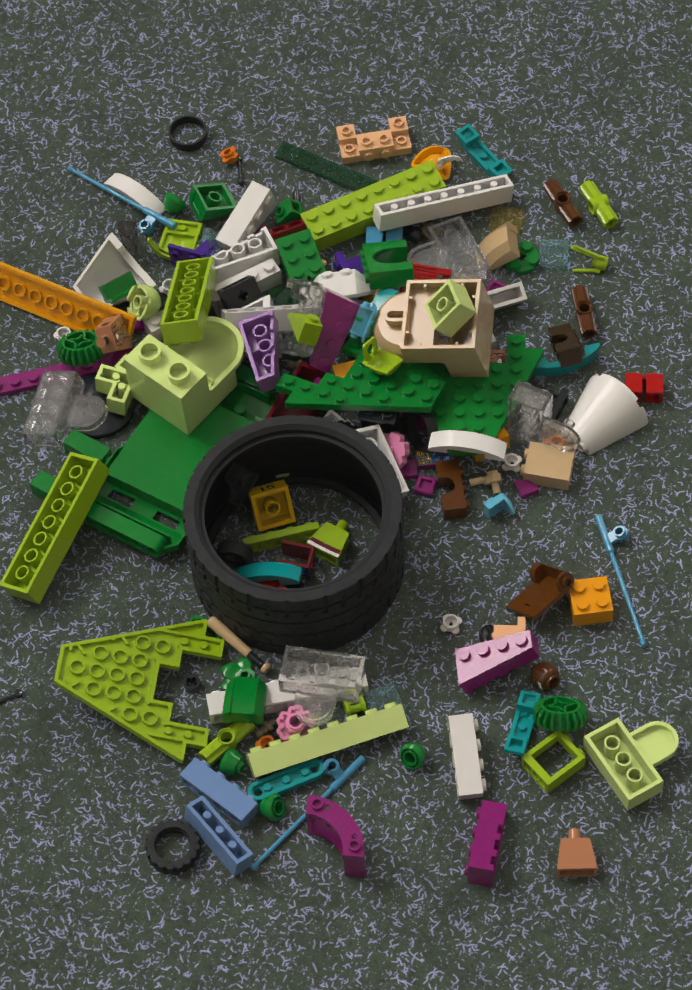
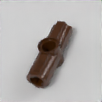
M551 178L543 184V190L554 204L555 211L561 214L568 226H577L583 217L571 201V195L564 191L557 179Z
M576 285L571 289L576 312L575 318L578 321L581 337L590 339L597 335L592 303L589 299L587 287Z

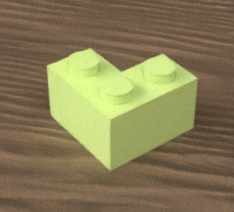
M101 364L95 377L96 391L108 394L107 411L125 416L133 398L126 370Z

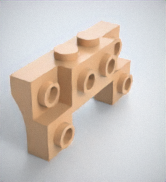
M406 117L388 118L389 130L357 135L355 134L353 124L337 126L336 134L342 164L412 154Z

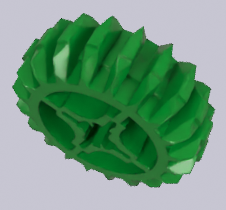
M80 329L79 331H73V333H67V336H62L56 345L58 358L64 365L69 367L73 365L74 367H83L84 365L96 363V360H101L105 354L102 353L101 348L96 344L97 336L95 330Z
M552 695V697L546 696L535 702L532 716L534 723L539 728H544L546 731L568 733L569 731L575 732L576 729L580 730L585 726L588 712L587 707L581 700H576L574 697Z

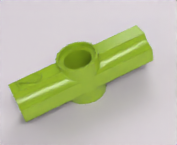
M587 180L579 186V191L587 201L589 211L592 215L596 214L604 228H613L619 219L612 210L606 194H601L593 181Z
M234 722L228 728L221 729L217 737L198 753L199 756L212 766L228 750L235 749L237 744L255 729V725L253 723ZM225 739H231L229 742H223Z

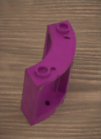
M308 795L306 807L308 834L324 838L337 847L344 862L345 876L365 877L364 842L355 820L338 804L323 797Z

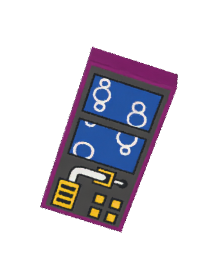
M415 451L417 470L435 468V462L455 459L454 455H449L448 452Z

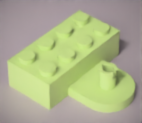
M616 718L585 735L583 748L628 811L662 792L664 781L654 767L670 759L676 753L679 738L676 730L668 723L662 721L649 722L629 733L621 720Z

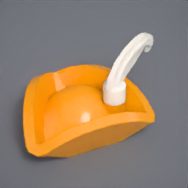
M430 146L415 156L411 166L415 167L432 160L442 179L447 180L450 177L452 161L456 160L459 162L461 158L451 155L450 150L445 147Z

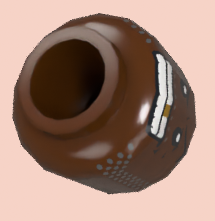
M542 661L531 668L530 680L543 691L553 690L559 684L560 673L549 662Z

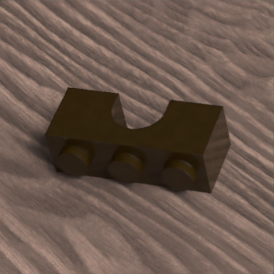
M569 323L548 328L550 344L553 351L557 354L560 367L565 368L583 363L582 356H585V351L579 337H577L576 330L572 329Z

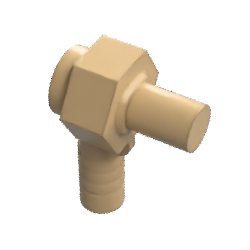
M498 470L487 472L485 477L469 479L471 487L480 484L491 485L494 495L501 493L499 482H502V477Z

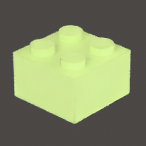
M451 279L424 304L434 329L450 338L476 313L466 287Z

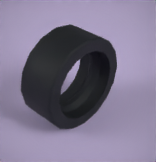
M237 540L220 542L216 552L232 570L251 564L254 554L253 549L249 545Z

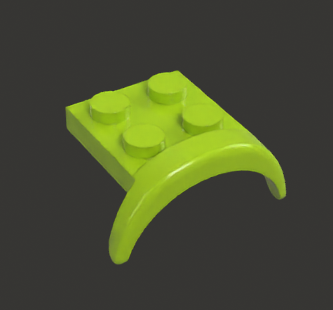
M170 219L177 223L176 229L173 230L165 226L159 246L150 237L147 238V242L158 256L171 261L168 243L194 250L199 246L198 242L203 230V223Z

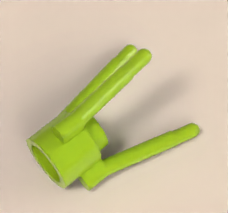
M577 245L570 247L571 250L593 258L591 266L595 267L594 269H572L573 273L600 274V271H606L609 257L596 254Z

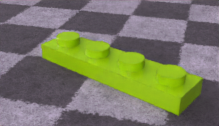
M307 522L296 527L290 526L278 531H268L265 534L250 535L247 538H243V543L249 545L253 552L281 547L282 540L296 543L307 541L320 527L318 522Z

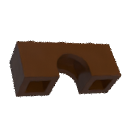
M458 459L435 462L438 488L449 487L453 490L450 493L441 494L444 520L467 517L470 503L469 498H465L467 486L466 482H462V477H464L463 466H459Z

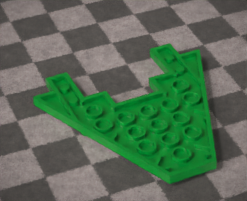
M356 317V319H355V320H358V321H362V319H361V318H358V317ZM372 324L370 326L372 328L370 336L368 338H365L364 343L367 342L371 337H373ZM350 331L345 339L347 342L343 347V354L357 359L344 378L326 372L319 384L283 373L276 384V391L289 395L285 401V408L384 412L430 413L446 389V382L421 363H402L389 376L375 373V371L362 364V361H364L362 351L364 343L361 341L360 336L357 339L351 337ZM372 344L369 345L367 350L369 354H371Z
M507 335V363H490L488 377H451L444 363H421L446 382V389L431 411L437 422L438 431H468L497 439L543 357V349H526V335ZM450 449L447 450L449 455H485Z

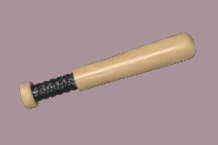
M215 616L209 618L207 626L245 658H249L260 668L261 673L265 674L271 668L270 663H265L252 652L253 650L218 618Z

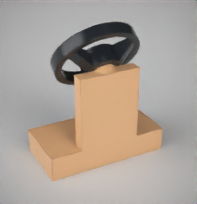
M518 617L517 625H485L479 631L480 642H485L483 638V630L485 628L488 641L525 631L526 617Z

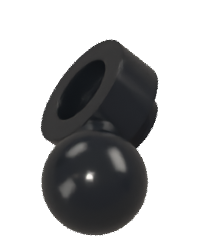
M412 224L403 226V237L408 236L409 240L413 243H417L422 239V232L417 228L413 229Z

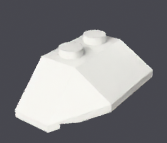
M344 268L338 272L325 271L322 274H318L304 292L303 303H322L325 287L347 298L377 294L376 290H370L369 283H365V276L356 269Z

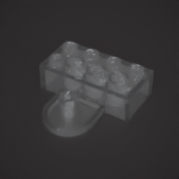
M461 215L427 227L428 243L413 248L407 257V261H412V263L452 270L450 279H482L483 283L491 281V267Z
M43 371L21 433L31 446L64 447L63 442L67 438L69 431L73 429L77 431H91L98 428L105 421L108 414L107 405L98 396L82 395L85 382L76 371Z
M517 381L508 397L507 432L510 441L529 448L530 441L543 443L563 452L576 451L581 442L580 436L573 429L575 426L574 421L565 418L564 422L561 423L552 419V393L545 389L534 387L530 383Z
M286 645L278 679L279 691L296 694L294 711L296 717L302 723L309 726L323 725L332 718L337 700L359 703L366 671V659L364 656Z

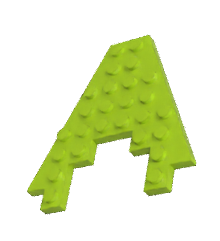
M203 619L62 644L53 684L172 759L183 764L186 747L203 749L207 746L209 729L170 721L173 703L153 699L159 667L179 671L182 653L221 661L225 640L205 636L208 620Z

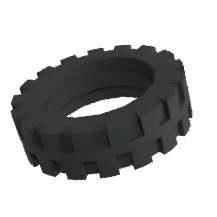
M167 819L166 822L161 821L156 827L153 826L151 833L147 834V841L145 842L147 858L151 866H154L159 872L162 871L163 874L178 875L180 872H187L190 867L196 864L195 861L200 857L201 844L196 829L192 828L188 822L184 823L181 819H177V821ZM180 833L186 836L190 842V849L187 854L181 859L174 861L159 857L156 852L158 841L167 834Z

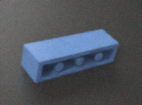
M195 757L179 774L181 783L199 797L203 795L215 809L242 829L259 812L258 801L252 795L248 794L247 796L236 783L231 784L221 772L218 771L216 773L204 760L200 761Z
M203 795L186 805L184 819L191 824L192 828L196 829L197 834L234 877L251 866L253 853Z

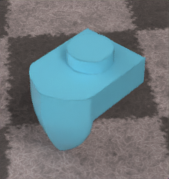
M500 493L494 498H489L484 504V514L488 519L503 509L509 514H515L512 502L504 493Z

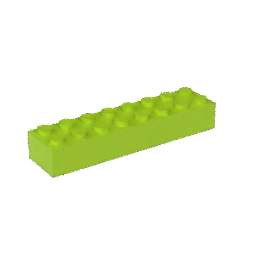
M430 160L303 212L300 216L305 222L306 228L310 229L319 252L365 233L367 226H376L373 222L374 204L446 188V185L434 162Z
M213 257L177 261L160 322L165 345L177 346L181 343L189 342L194 344L202 341L217 279Z
M74 452L69 453L0 582V587L11 596L40 604L110 472V469L99 459Z

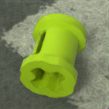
M362 694L348 701L346 699L342 700L347 717L353 713L365 712L367 710Z

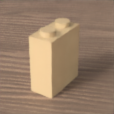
M530 441L529 449L525 448L523 459L526 460V463L521 465L520 470L523 480L530 481L539 486L568 490L575 460V449Z

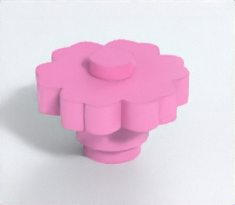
M399 432L383 433L399 469H401L407 463V457L410 455L409 443L404 442L405 437Z
M290 706L288 712L281 711L276 719L278 726L276 733L282 742L288 741V736L300 733V736L308 734V729L314 728L316 719L311 711H303L302 706Z

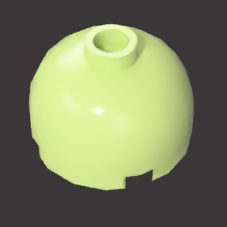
M144 284L134 285L130 289L127 296V301L130 302V308L127 307L128 313L137 316L136 320L139 321L148 320L157 315L161 307V299L156 289Z

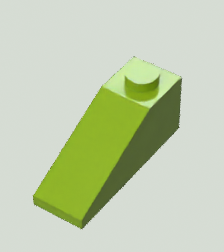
M289 312L288 318L297 341L316 346L323 327L320 318L314 314L305 315Z

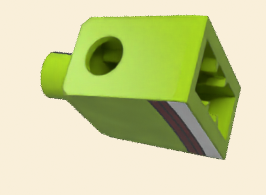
M339 520L336 526L325 522L307 540L306 545L315 546L316 557L339 568L350 544V534L346 531L349 524L344 520Z

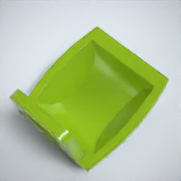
M371 337L362 346L364 359L362 364L377 374L389 376L404 361L395 354L378 349L376 337ZM370 344H372L371 354L367 352Z

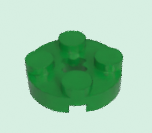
M518 242V250L520 256L524 257V261L514 259L504 264V267L509 272H516L517 275H527L532 273L538 265L539 253L532 246L531 242Z

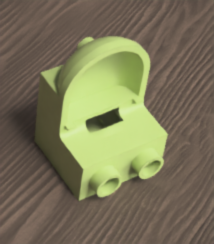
M213 316L207 317L202 341L194 344L187 342L177 346L165 345L148 334L124 358L131 395L176 428L189 435L238 385L235 371L243 360L244 342L240 331L232 323Z

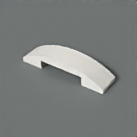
M115 173L103 183L104 186L117 193H121L143 207L146 206L161 215L166 211L164 210L165 206L153 193L128 176Z
M446 430L431 433L428 451L447 453V450L450 449L485 454V459L504 461L507 443L484 434Z

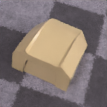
M509 221L488 234L478 246L479 265L482 268L491 271L520 257L517 228Z

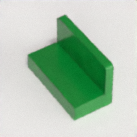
M129 271L98 288L107 304L114 303L128 296L132 286L139 284L136 283L132 272Z

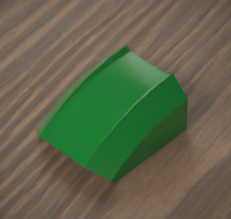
M224 182L192 185L189 193V205H191L198 221L232 213L237 206L235 198Z
M235 676L227 684L222 711L223 723L237 722L264 725L267 685L260 678Z

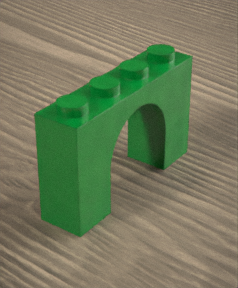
M405 239L362 244V250L359 251L360 262L365 276V283H369L370 290L404 287L407 284V280H414V269L412 261H408V249Z
M75 429L71 431L63 442L65 453L74 452L97 458L104 465L112 455L110 447ZM40 470L30 483L32 494L45 500L56 478Z

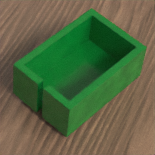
M310 229L275 239L279 258L293 295L305 292L309 287L307 278L310 277L312 283L318 274L326 271Z

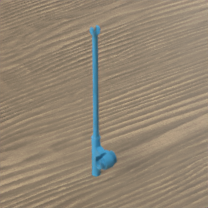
M67 167L69 172L80 176L146 214L147 217L139 223V230L144 235H150L154 232V225L157 221L173 230L176 229L177 223L146 206L139 205L75 170L73 167Z
M597 514L595 520L603 543L613 563L638 633L640 644L645 648L647 643L643 637L612 545L617 542L622 543V540L627 541L630 533L622 525L616 526L613 531L608 533L602 514Z
M360 755L345 771L340 768L339 762L336 759H327L323 764L324 773L331 776L335 781L321 797L326 799L332 792H335L366 759ZM329 765L333 767L332 770H328ZM306 812L250 866L252 871L306 819Z

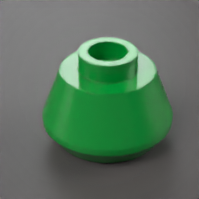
M171 192L165 194L163 201L164 210L173 215L174 212L178 214L186 208L184 200Z
M418 743L405 744L400 750L401 761L407 768L418 770L425 762L426 750Z
M236 749L228 750L220 762L219 769L221 773L236 776L238 773L241 774L245 768L244 758Z
M273 793L262 799L259 809L262 816L276 822L284 816L286 804L281 795Z

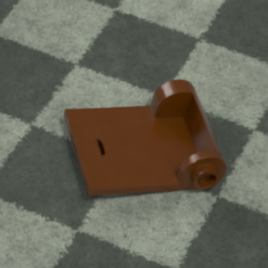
M537 562L530 569V578L533 583L505 607L510 611L536 620L572 588L574 577L569 572Z

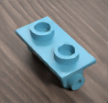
M366 301L360 305L356 315L362 321L354 320L350 330V336L356 339L360 336L363 343L365 338L370 336L372 321H375L378 316L376 304L373 303L371 307V303Z

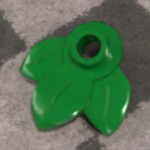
M240 658L237 664L227 663L222 666L221 672L226 680L220 687L226 690L227 684L235 676L256 677L255 672L252 670L251 662L246 658Z

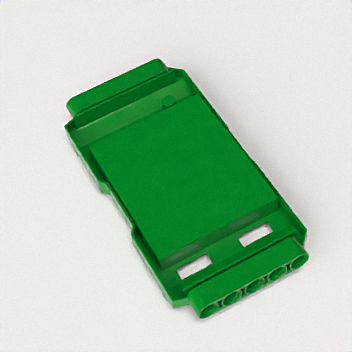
M240 364L235 371L238 385L189 435L148 408V413L123 446L117 447L105 463L110 472L83 522L155 558L160 557L161 554L180 550L187 544L183 522V502L188 482L195 468L203 460L205 454L224 437H228L230 433L241 427L266 419L267 414L277 400L275 395L276 388L262 393L253 369ZM114 490L135 501L129 508L108 496ZM160 512L180 522L176 529H173L153 518Z

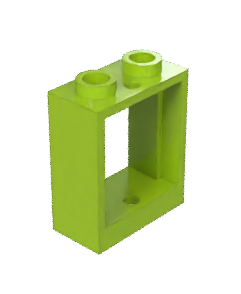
M555 731L525 753L524 756H521V766L548 794L583 768L586 756L581 748L575 747L568 734ZM556 742H559L574 760L550 777L537 763L535 758Z

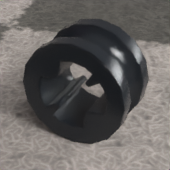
M195 674L186 675L183 679L184 690L189 694L197 693L201 688L200 678ZM195 681L196 685H191L189 687L188 682L193 683Z

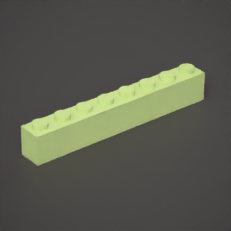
M394 701L385 704V709L379 711L376 708L366 710V715L361 717L354 714L345 717V722L339 723L336 720L327 723V728L321 730L319 726L308 729V734L300 736V733L288 736V741L281 742L278 739L269 742L270 746L263 749L261 745L249 749L250 753L246 754L253 778L407 728L409 725L402 704L396 705Z

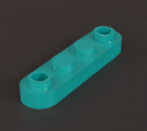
M313 758L251 783L248 787V794L252 795L258 803H261L263 798L273 793L279 795L287 793L322 778L324 775V763L320 759ZM312 769L318 770L316 773L311 772ZM256 792L262 793L260 796L255 795Z

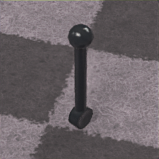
M238 156L236 161L239 174L238 184L242 186L245 184L241 170L242 158Z
M17 689L14 694L0 699V703L15 697H22L23 691Z

